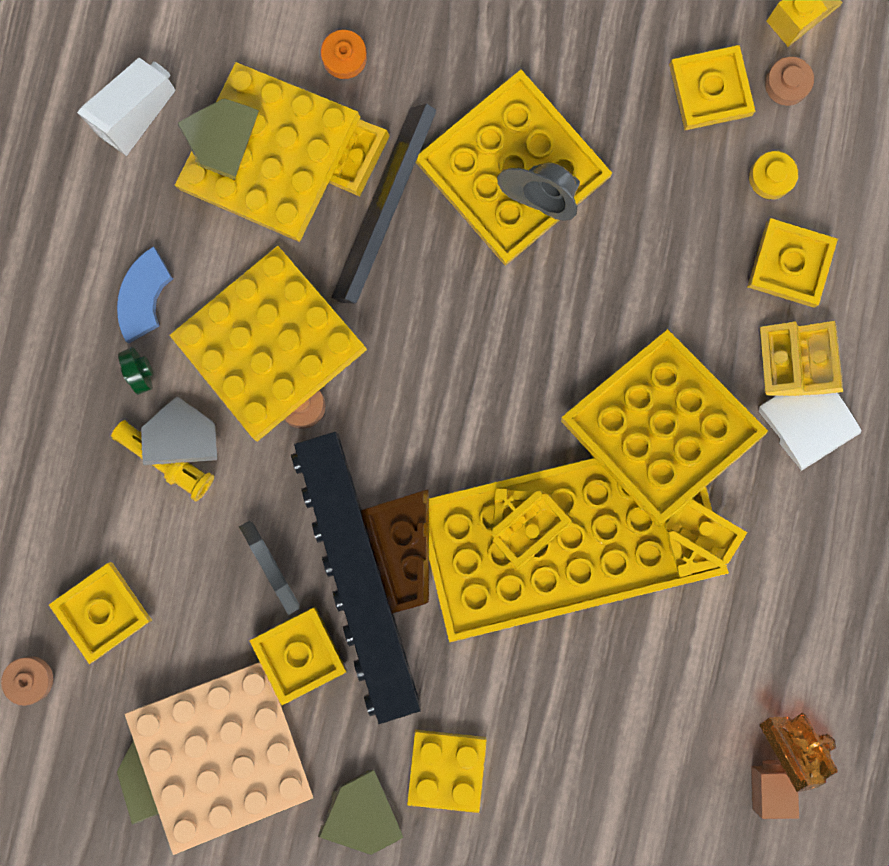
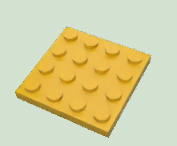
M235 62L216 102L225 98L259 110L236 178L234 180L202 168L200 165L198 166L195 156L191 151L175 186L180 191L300 242L361 117L356 110Z
M522 69L419 153L415 162L505 266L559 220L509 198L498 185L497 177L501 171L508 168H521L529 171L533 166L548 162L558 164L580 181L574 197L576 205L586 199L613 174Z
M276 246L169 335L245 430L257 442L367 350L364 344L279 246Z
M668 329L561 417V422L658 527L768 432Z

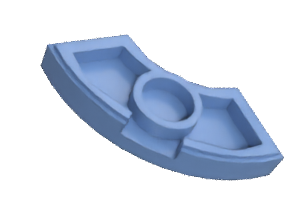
M155 247L147 250L132 264L119 290L117 315L122 335L127 343L133 342L160 326L156 316L157 299L162 289L173 278Z

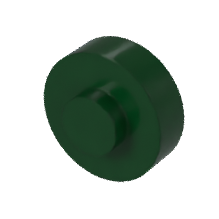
M133 347L119 352L118 359L121 373L133 391L140 395L153 389L150 376L154 374L148 359L145 356L140 357Z

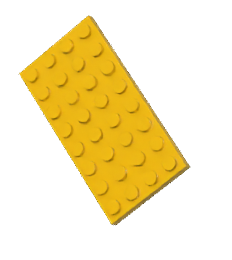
M595 458L429 498V561L449 643L729 574L726 565V567H716L679 577L665 528L666 522L658 527ZM705 487L692 499L712 511L707 487ZM496 488L512 491H542V494H548L572 520V523L518 570L493 542L492 531L494 526Z

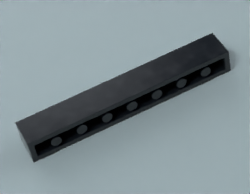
M335 431L294 444L296 453L291 454L293 466L297 475L303 473L307 487L301 488L303 499L307 509L313 507L317 521L312 522L313 532L317 543L323 542L327 555L322 557L325 572L328 577L334 576L338 590L332 591L338 612L344 611L348 625L343 626V631L348 646L355 645L358 659L353 662L359 682L365 680L369 694L364 695L368 714L370 717L376 715L379 725L421 712L420 699L395 617L391 612L339 434Z

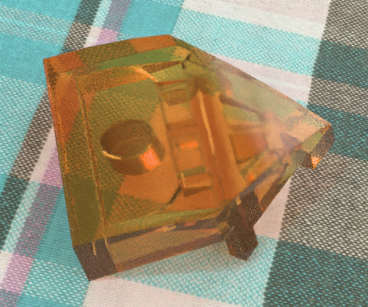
M803 712L793 719L788 716L769 717L759 724L796 792L818 788L826 783L827 778L838 772L830 754V751L836 748L835 740L829 734L820 736Z

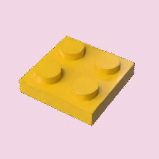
M740 45L671 60L669 67L684 130L751 117L756 112Z
M770 218L766 222L747 287L813 308L817 307L821 300L838 238Z
M112 562L105 564L49 604L89 664L95 662L152 621Z
M316 606L249 640L281 706L347 672V668Z
M415 729L407 805L479 813L486 737Z

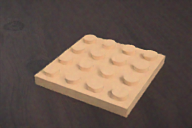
M260 662L125 713L173 855L313 799V794L282 706Z

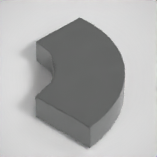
M248 521L239 526L288 615L298 610L300 605L254 523Z

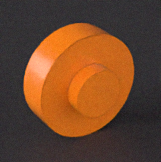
M338 30L329 34L322 43L321 57L323 65L332 76L339 79H350L362 72L367 62V52L364 41L358 34L350 30Z

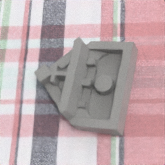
M179 397L169 402L141 428L143 465L217 460L215 423Z

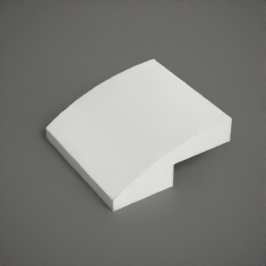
M838 393L775 396L759 407V413L780 437V445L801 471L861 433L859 425Z

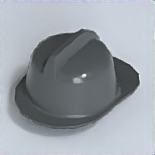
M550 162L533 166L529 171L521 168H508L501 171L497 177L498 185L502 192L521 204L562 221L572 220L577 214V205L574 197L580 181L558 164Z

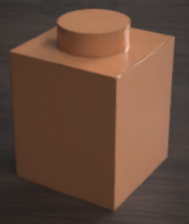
M779 760L763 761V766H751L752 810L762 819H799L798 773L785 766V762Z

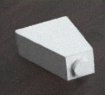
M138 58L85 103L77 113L100 138L127 156L176 90L168 79L171 75L167 70L154 61L149 65L141 58Z

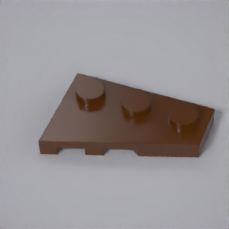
M429 489L361 510L392 614L428 603Z

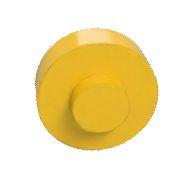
M771 151L760 156L752 165L749 173L752 189L765 199L773 200L785 196L793 189L798 180V168L795 161L789 155L780 151Z

